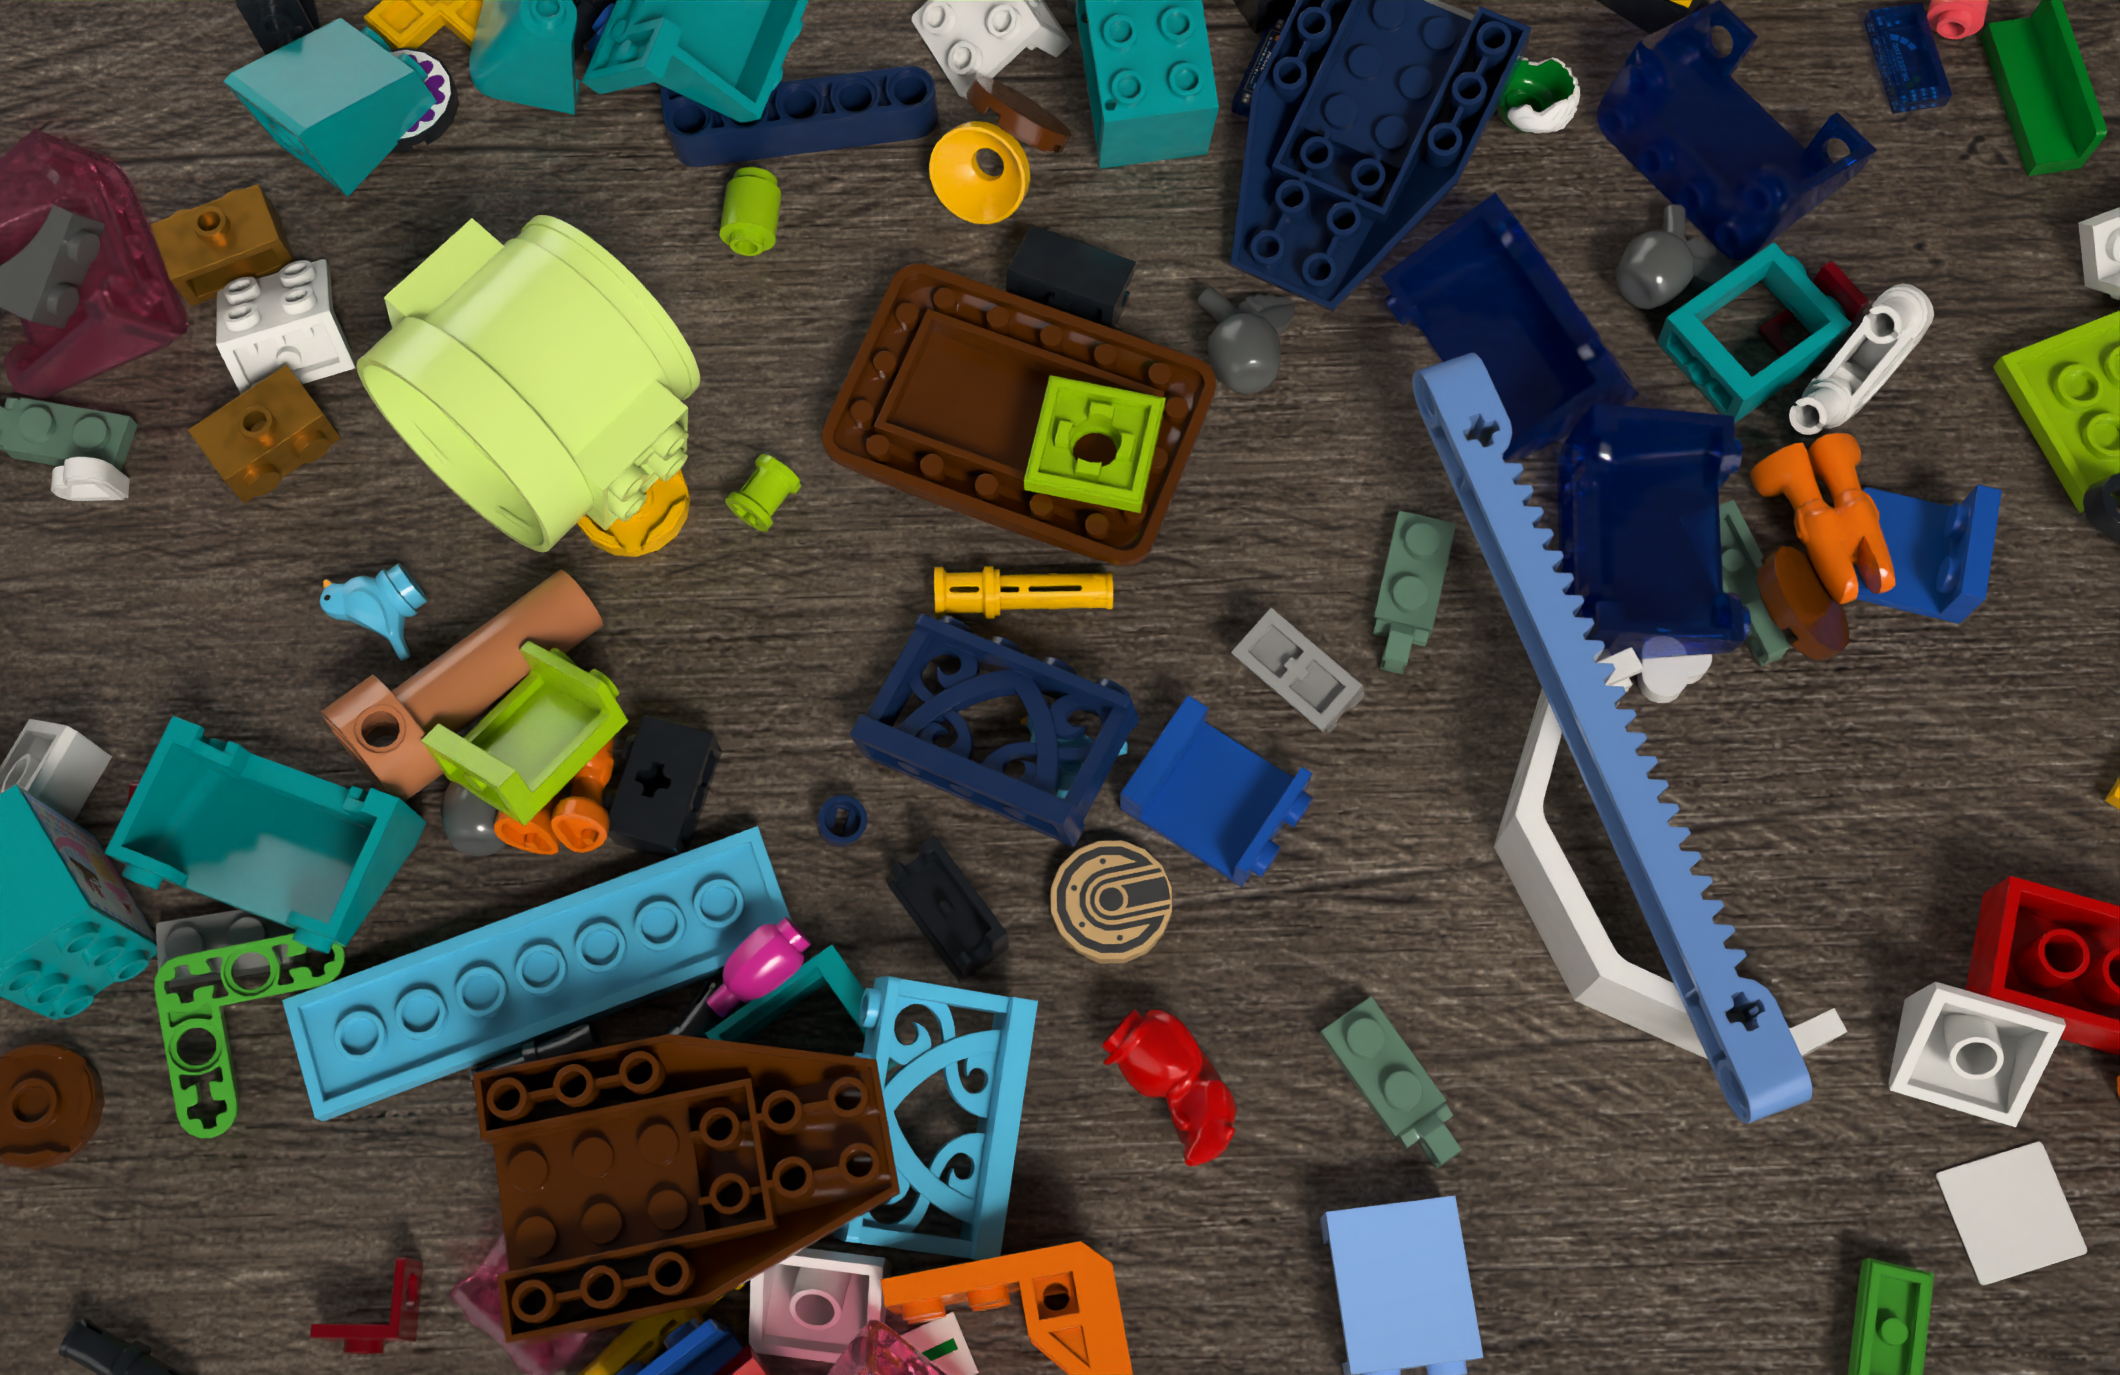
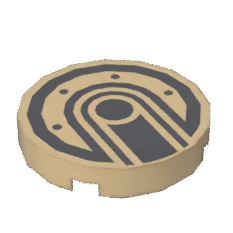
M1122 840L1097 841L1077 849L1059 867L1051 886V918L1060 938L1077 953L1100 964L1126 963L1147 954L1163 936L1172 915V887L1162 865L1145 849Z

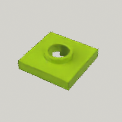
M1050 375L1024 478V490L1141 513L1166 398ZM1090 433L1103 434L1114 442L1117 449L1116 457L1110 464L1102 466V462H1087L1079 457L1077 461L1073 455V448L1076 442L1082 436Z

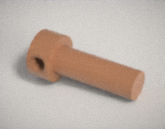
M560 569L394 690L390 691L372 674L322 710L321 715L334 735L379 791L398 797L405 802L443 774L421 742L438 723L457 734L502 701L530 673V666L519 650L527 641H531L547 651L557 648L567 653L603 626L602 618L583 589L570 575ZM384 736L397 738L386 747L372 746L377 739Z

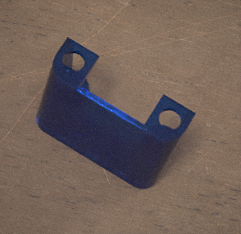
M1719 0L1639 40L1602 98L1597 110V120L1605 137L1673 205L1683 206L1686 210V218L1721 253L1730 259L1741 261L1752 257L1859 174L1877 149L1838 112L1829 117L1805 149L1731 77L1758 36ZM1715 26H1722L1731 34L1733 48L1729 55L1720 53L1713 45L1712 31ZM1831 138L1842 140L1850 150L1849 155L1835 163L1831 160L1827 151Z

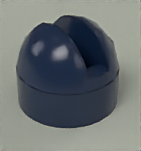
M847 795L834 796L828 799L819 810L816 819L817 830L827 843L837 847L849 846L855 843L865 831L867 813L857 799ZM838 808L848 811L842 830V837L832 834Z

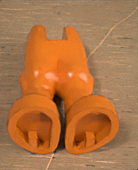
M1846 433L1824 435L1813 442L1808 451L1804 443H1794L1786 446L1760 461L1750 472V479L1754 488L1763 497H1779L1783 495L1787 497L1795 511L1794 526L1796 535L1803 543L1819 579L1834 601L1839 605L1854 601L1858 596V581L1853 565H1857L1867 588L1874 594L1885 593L1896 585L1892 559L1879 523L1880 512L1873 499L1865 491L1861 490L1856 466L1861 462L1860 446L1854 436ZM1816 479L1825 482L1833 498L1834 508L1830 507L1823 500Z
M614 737L525 826L498 810L494 823V832L497 837L506 844L518 849L546 855L558 853L560 841L570 850L581 853L593 851L603 845L608 837L610 819L608 811L602 806V790L609 782L613 771L614 758L612 750ZM573 784L570 797L564 798V793Z

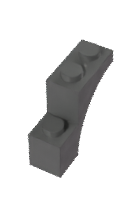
M55 205L52 206L46 221L32 241L19 254L0 265V332L2 328L1 320L5 310L31 322L65 329L69 317L78 307L79 291L88 268L99 253L100 237L105 227L104 223Z

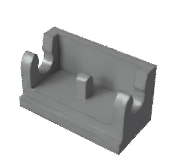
M1272 608L1265 613L1231 652L1236 659L1321 732L1326 730L1330 733L1338 725L1337 721L1349 707L1355 708L1365 696L1363 685Z

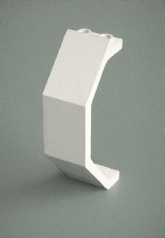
M1632 647L1614 655H1611L1608 649H1604L1595 661V663H1613L1615 671L1607 681L1606 686H1624L1626 692L1632 686L1629 677L1641 673L1644 669ZM1542 688L1494 848L1574 1001L1708 1059L1675 984L1629 963L1617 953L1545 819L1543 801L1562 731ZM1835 1008L1789 1028L1802 1057L1848 1032ZM1729 1010L1726 1012V1017L1731 1024L1735 1022L1746 1023L1743 1015L1730 1013Z

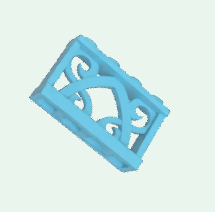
M891 976L877 977L873 988L865 989L860 1005L859 1024L862 1027H867L863 1053L856 1052L854 1057L877 1060L900 1187V1194L883 1204H893L901 1200L906 1195L909 1186L917 1192V1195L908 1213L898 1221L891 1224H882L867 1212L834 1231V1238L845 1242L974 1260H984L1000 1256L1038 1001L923 983ZM912 1004L925 1006L932 1012L938 1022L941 1043L931 1047L929 1033L923 1026L912 1022L916 1030L914 1041L909 1045L899 1043L894 1031L897 1015L902 1009ZM948 1006L994 1013L992 1030L968 1033L956 1037L954 1021ZM889 1059L899 1065H903L885 1082ZM965 1059V1076H968L969 1072L975 1068L983 1071L985 1077L981 1090L972 1094L964 1089L960 1081L957 1061ZM943 1068L944 1081L951 1097L961 1108L970 1114L978 1116L976 1133L959 1135L942 1145L932 1157L928 1168H926L906 1141L894 1111L916 1086ZM964 1153L971 1161L970 1174L967 1178L959 1179L954 1173V1168H950L946 1177V1184L939 1180L947 1162L955 1154ZM930 1203L939 1210L962 1221L960 1239L912 1231L924 1217Z

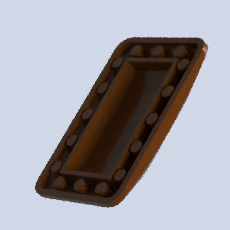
M916 263L903 267L892 278L828 415L821 437L824 451L832 461L859 474L1023 536L1104 562L1128 566L1137 564L1145 559L1153 548L1213 401L1216 379L1214 372L1208 364L1193 356L927 264ZM1050 375L1166 398L1141 513L1024 490V478ZM1090 433L1082 436L1073 448V455L1077 461L1079 457L1087 462H1102V466L1110 464L1115 459L1117 453L1114 442L1108 436L1100 433Z

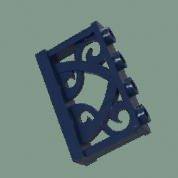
M920 613L914 623L915 630L867 715L861 714L849 735L865 758L1075 847L1085 828L1083 821L1130 731L1135 729L1139 721V716L1130 698V693L1124 687L1109 679L1098 678L1095 683L1080 677L1072 667L1056 658L1045 657L1043 661L1027 656L1018 645L1006 638L993 636L991 640H987L973 634L967 625L953 617L942 615L937 620ZM939 655H947L962 662L961 668L952 675L944 674L938 665L937 678L944 691L934 695L924 686L923 672L931 659ZM979 669H982L989 673L979 675ZM914 692L923 705L909 715L897 729L893 728L910 695ZM1042 694L1057 700L1050 709ZM1018 695L1028 711L1036 743L1017 742L1008 744L991 753L982 764L972 761L974 749L972 734L965 720L958 712L989 699ZM1083 710L1100 718L1101 731L1094 741L1079 748L1060 747L1059 739L1072 740L1080 737L1087 730L1085 725L1075 727L1068 723L1069 717L1073 712ZM946 720L956 729L958 738L951 747L943 749L936 746L935 741L940 735L949 734L940 725V723ZM1017 758H1037V765L1029 761H1021L1025 766V773L1020 778L1014 779L1005 774V768L1011 760ZM1061 762L1068 764L1083 763L1065 799L1057 797Z

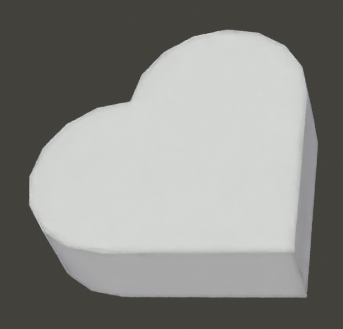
M72 457L65 460L64 466H58L52 470L51 491L60 498L73 501L124 500L129 495L130 479L104 460L90 457Z
M1644 629L1639 636L1638 659L1644 669L1641 673L1637 674L1638 687L1642 694L1650 701L1669 703L1675 700L1687 684L1700 680L1709 669L1712 662L1711 649L1705 641L1694 635Z

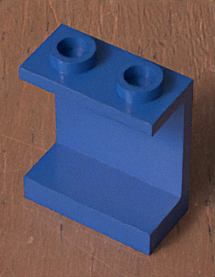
M1188 695L1122 790L1120 810L1232 882L1243 887L1252 872L1262 878L1274 861L1281 846L1273 842L1283 825L1287 823L1295 828L1314 798L1306 793L1312 772L1301 767L1295 778L1207 724L1208 707Z

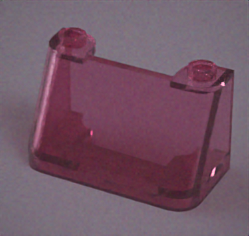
M33 129L0 159V265L15 257L32 241L46 221L53 205L89 216L105 224L100 237L99 253L88 268L79 291L78 307L69 317L65 329L31 322L19 316L30 345L19 344L7 352L4 358L7 377L13 386L14 392L37 398H48L170 346L187 332L189 325L128 176L116 163L102 154Z

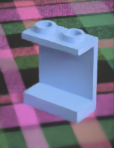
M1447 1196L1325 1212L1320 1218L1323 1244L1330 1245L1348 1360L1342 1363L1344 1375H1401L1400 1370L1426 1367L1427 1375L1468 1374L1466 1361L1483 1358L1456 1197Z

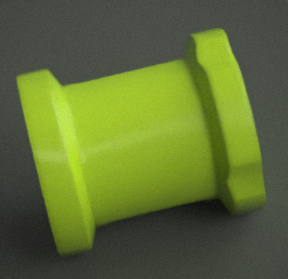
M760 454L755 460L757 469L739 492H730L725 502L730 510L742 521L759 531L767 532L773 525L771 517L788 494H797L802 486L800 479L785 464L770 455Z

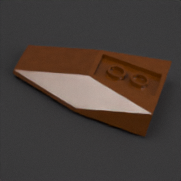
M667 1034L473 1073L480 1138L494 1147L509 1272L497 1274L506 1344L527 1347L711 1303L900 1194L876 1059Z

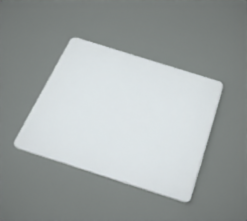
M2041 1142L2028 1144L1937 1173V1180L1981 1285L1991 1284L2087 1253V1247Z

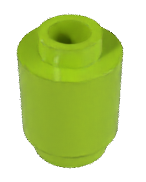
M756 167L741 168L734 173L733 179L726 185L719 234L722 241L740 255H759L763 251L771 249L776 242L782 193L777 187V178L767 170Z

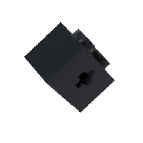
M643 716L638 733L631 732L625 741L621 756V764L625 767L619 787L618 789L611 788L603 804V807L608 811L610 819L608 835L615 845L666 859L689 851L722 754V750L713 733ZM663 778H665L670 785L669 788L657 789L652 798L647 791L649 786L654 788L660 787Z

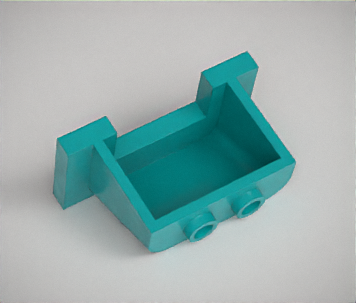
M617 0L582 83L600 95L655 82L738 122L758 120L761 118L771 92L782 79V64L791 43L796 40L802 30V16L809 0Z

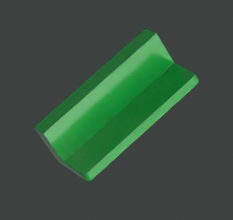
M2041 0L2031 17L1988 23L1980 35L2027 176L2082 168L2107 135V127L2062 0Z

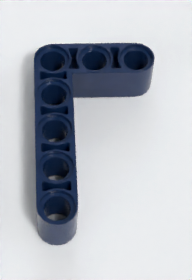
M903 66L779 82L777 87L771 92L761 118L748 121L755 122L749 126H741L746 122L741 123L660 85L663 119L675 157L681 163L690 167H704L914 140L930 134L938 123L934 80L926 70L917 66ZM910 101H919V103L914 105L905 104ZM855 108H865L859 112H850V110ZM801 115H810L804 119H795ZM692 129H700L697 132L686 133Z

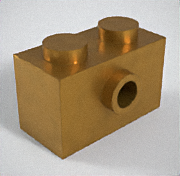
M259 184L246 189L230 191L222 198L193 209L179 210L169 218L150 224L169 279L190 307L217 297L219 290L224 289L227 284L238 278L254 277L258 279L278 273L284 266L295 262L279 216Z
M287 365L188 429L190 435L219 475L244 504L255 496H262L272 491L283 477L304 463H311L320 459L326 454L331 445L341 439Z

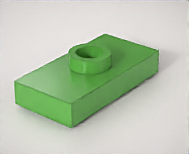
M1870 1258L1861 1261L1848 1375H1923L1934 1273Z

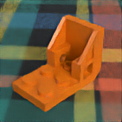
M1081 1241L881 1279L885 1307L894 1315L902 1314L903 1320H907L908 1324L945 1318L946 1305L968 1301L969 1307L972 1308V1312L1011 1305L1009 1293L1021 1291L1027 1331L1031 1343L1066 1374L1133 1375L1113 1265ZM1066 1293L1069 1296V1302L1062 1310L1054 1311L1044 1304L1046 1296Z

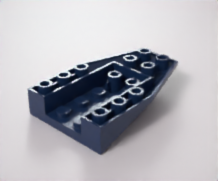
M1297 0L1252 93L1231 267L1334 312L1459 182L1527 52L1532 27L1479 6L1473 20H1469L1424 0Z

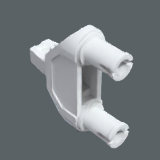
M1897 284L1877 298L1872 305L1873 308L1869 310L1870 313L1864 316L1863 322L1823 372L1813 378L1808 384L1802 398L1795 402L1798 405L1791 407L1789 419L1796 431L1812 435L1821 431L1822 428L1831 429L1842 425L1858 413L1887 382L1920 342L1933 321V306L1929 298L1920 289L1910 284Z

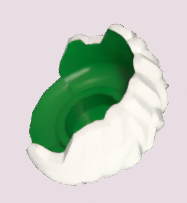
M1552 57L1538 63L1529 62L1528 58H1523L1496 109L1498 115L1507 126L1521 133L1541 134L1559 131L1565 128L1566 124L1574 117V113L1577 112L1580 98L1578 80L1573 76L1571 68L1565 67V63L1557 58Z

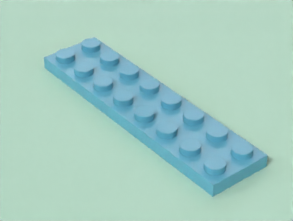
M758 826L282 1000L314 1117L322 1122L522 1048L523 1042L533 1038L541 1041L583 1025L588 1020L592 1022L723 973L726 961L732 953L758 927L770 923L777 925L784 917L792 921Z

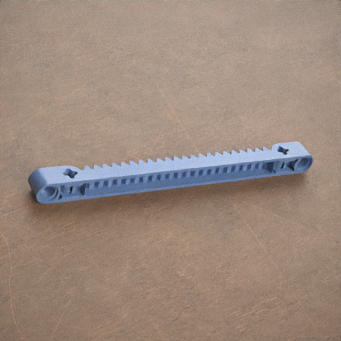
M1469 353L1415 371L1413 373L1412 385L1421 417L1726 1101L1736 1117L1746 1124L1810 1101L1812 1098L1810 1075L1776 999L1765 986L1757 981L1738 977L1734 967L1747 955L1744 950L1726 949L1723 944L1735 932L1733 925L1714 924L1712 917L1724 905L1721 900H1703L1701 893L1713 882L1711 877L1691 874L1690 869L1702 858L1700 852L1681 851L1679 847L1691 834L1689 828L1670 827L1668 823L1680 810L1678 804L1659 803L1658 798L1669 786L1667 780L1648 779L1647 777L1658 763L1656 756L1637 755V751L1647 740L1646 734L1626 731L1637 716L1635 710L1616 709L1617 704L1626 691L1624 686H1606L1607 681L1615 671L1614 664L1595 663L1605 645L1603 641L1585 640L1595 623L1592 618L1575 617L1584 603L1582 595H1565L1574 577L1572 573H1556L1564 555L1562 551L1546 550L1554 533L1552 529L1536 528L1544 511L1542 507L1527 506L1534 491L1532 485H1517L1524 470L1522 463H1505L1502 458L1504 452L1509 447L1513 432L1510 419L1484 363L1476 353ZM1728 1010L1730 1013L1742 1012L1746 1023L1735 1022L1731 1024L1726 1017V1012Z

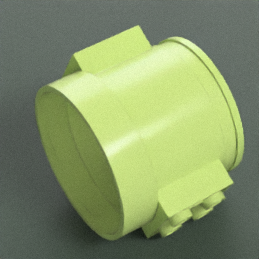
M537 215L522 228V232L515 239H510L502 245L471 218L384 297L392 330L357 361L356 367L361 382L386 420L436 476L479 515L518 543L538 552H547L586 514L605 531L618 518L622 522H626L643 506L647 499L645 492L659 478L664 482L670 480L685 464L688 455L685 453L689 436L687 433L688 407L681 400L689 398L700 385V373L694 355L675 323L643 284L600 244L572 225L552 216Z

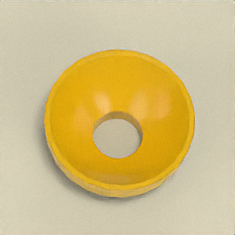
M981 121L962 123L948 131L936 143L931 153L929 172L934 192L951 213L963 220L974 224L1000 222L1008 218L1021 205L1028 191L1030 166L1026 154L1019 142L997 125ZM989 148L1000 155L1004 163V170L1001 175L991 176L980 169L976 161L979 149Z

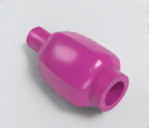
M784 917L777 925L772 923L763 924L750 934L726 961L723 969L724 983L706 999V1002L716 1014L724 1018L741 1001L749 1003L753 999L767 995L788 980L804 964L803 951L811 945V942L787 917Z

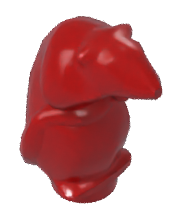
M1134 1008L1101 1044V1047L1109 1054L1103 1063L1105 1065L1118 1064L1128 1084L1145 1097L1153 1099L1159 1097L1166 1098L1175 1131L1181 1143L1184 1144L1183 1156L1188 1166H1199L1218 1158L1226 1150L1235 1133V1128L1232 1126L1237 1114V1105L1230 1089L1222 1082L1212 1062L1199 1047L1192 1033L1182 1021L1163 1010H1150L1142 1016Z

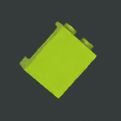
M527 641L519 649L530 666V673L464 738L438 723L421 740L447 779L464 786L478 798L524 826L628 722L616 701L619 691L607 676L596 669H592L588 673L577 667L572 659L561 650L552 648L550 651H547L531 641Z

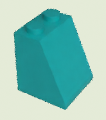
M342 18L230 73L223 81L277 145L347 197L396 147L397 141L437 102L424 84V81L428 78L427 73L415 60L405 53H402L398 58L390 53L391 49L387 43L372 29L365 27L360 32Z

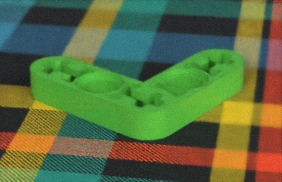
M294 934L178 956L168 960L159 968L155 977L154 991L176 1113L181 1127L186 1132L198 1138L216 1137L230 1128L240 1113V1096L223 1006L318 987L329 983L343 971L346 964L345 947L336 944L332 945L331 949H333L335 954V960L325 964L324 975L315 976L311 966L293 968L289 972L294 982L287 984L281 983L283 964L275 950V946L287 944L286 957L301 955L309 951V947L292 940ZM248 952H256L263 955L270 965V976L267 982L257 989H248L241 986L233 974L236 960ZM211 958H222L221 979L229 993L227 996H216L218 983L194 990V1001L185 1002L182 992L171 993L169 981L179 977L180 966L188 965L191 975H201L215 971L210 962ZM203 1028L214 1036L216 1051L208 1062L193 1064L182 1057L179 1050V1041L187 1030ZM217 1067H221L223 1079H211L209 1086L213 1100H225L227 1110L216 1116V1125L207 1126V1120L204 1116L193 1117L191 1112V1106L196 1105L202 1099L200 1081L190 1087H186L184 1075H202Z

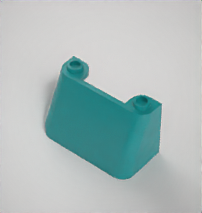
M483 0L469 57L470 76L475 88L483 95L494 99L575 115L580 94V80L576 79L574 37L577 29V8L573 0Z
M172 716L104 854L126 865L121 874L122 877L145 887L158 890L162 881H166L295 929L293 941L322 953L329 954L333 944L346 947L417 846L427 822L398 797L370 788L369 793L355 786H351L348 789L252 754L237 743L231 741L226 743L215 738L210 740L203 735L205 729L202 726Z

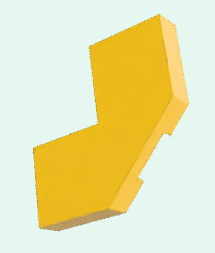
M382 0L363 18L368 28L377 33L392 49L405 47L418 49L444 25L472 48L483 0Z

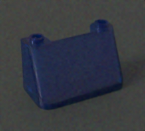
M1496 192L1381 276L1391 291V294L1384 298L1391 312L1403 326L1412 321L1423 331L1443 362L1469 353H1476L1481 358L1511 422L1513 432L1511 441L1502 457L1506 463H1517L1616 411L1640 395L1633 382L1537 244Z
M1593 403L1565 440L1560 452L1557 472L1559 551H1562L1564 555L1559 565V573H1572L1574 577L1565 595H1582L1584 603L1575 617L1592 618L1595 623L1585 640L1603 641L1604 649H1608L1611 655L1632 647L1638 659L1643 660L1731 653L1747 639L1751 624L1749 608L1742 605L1738 594L1723 592L1719 489L1727 481L1730 474H1735L1738 471L1742 459V444L1739 439L1735 438L1734 416Z

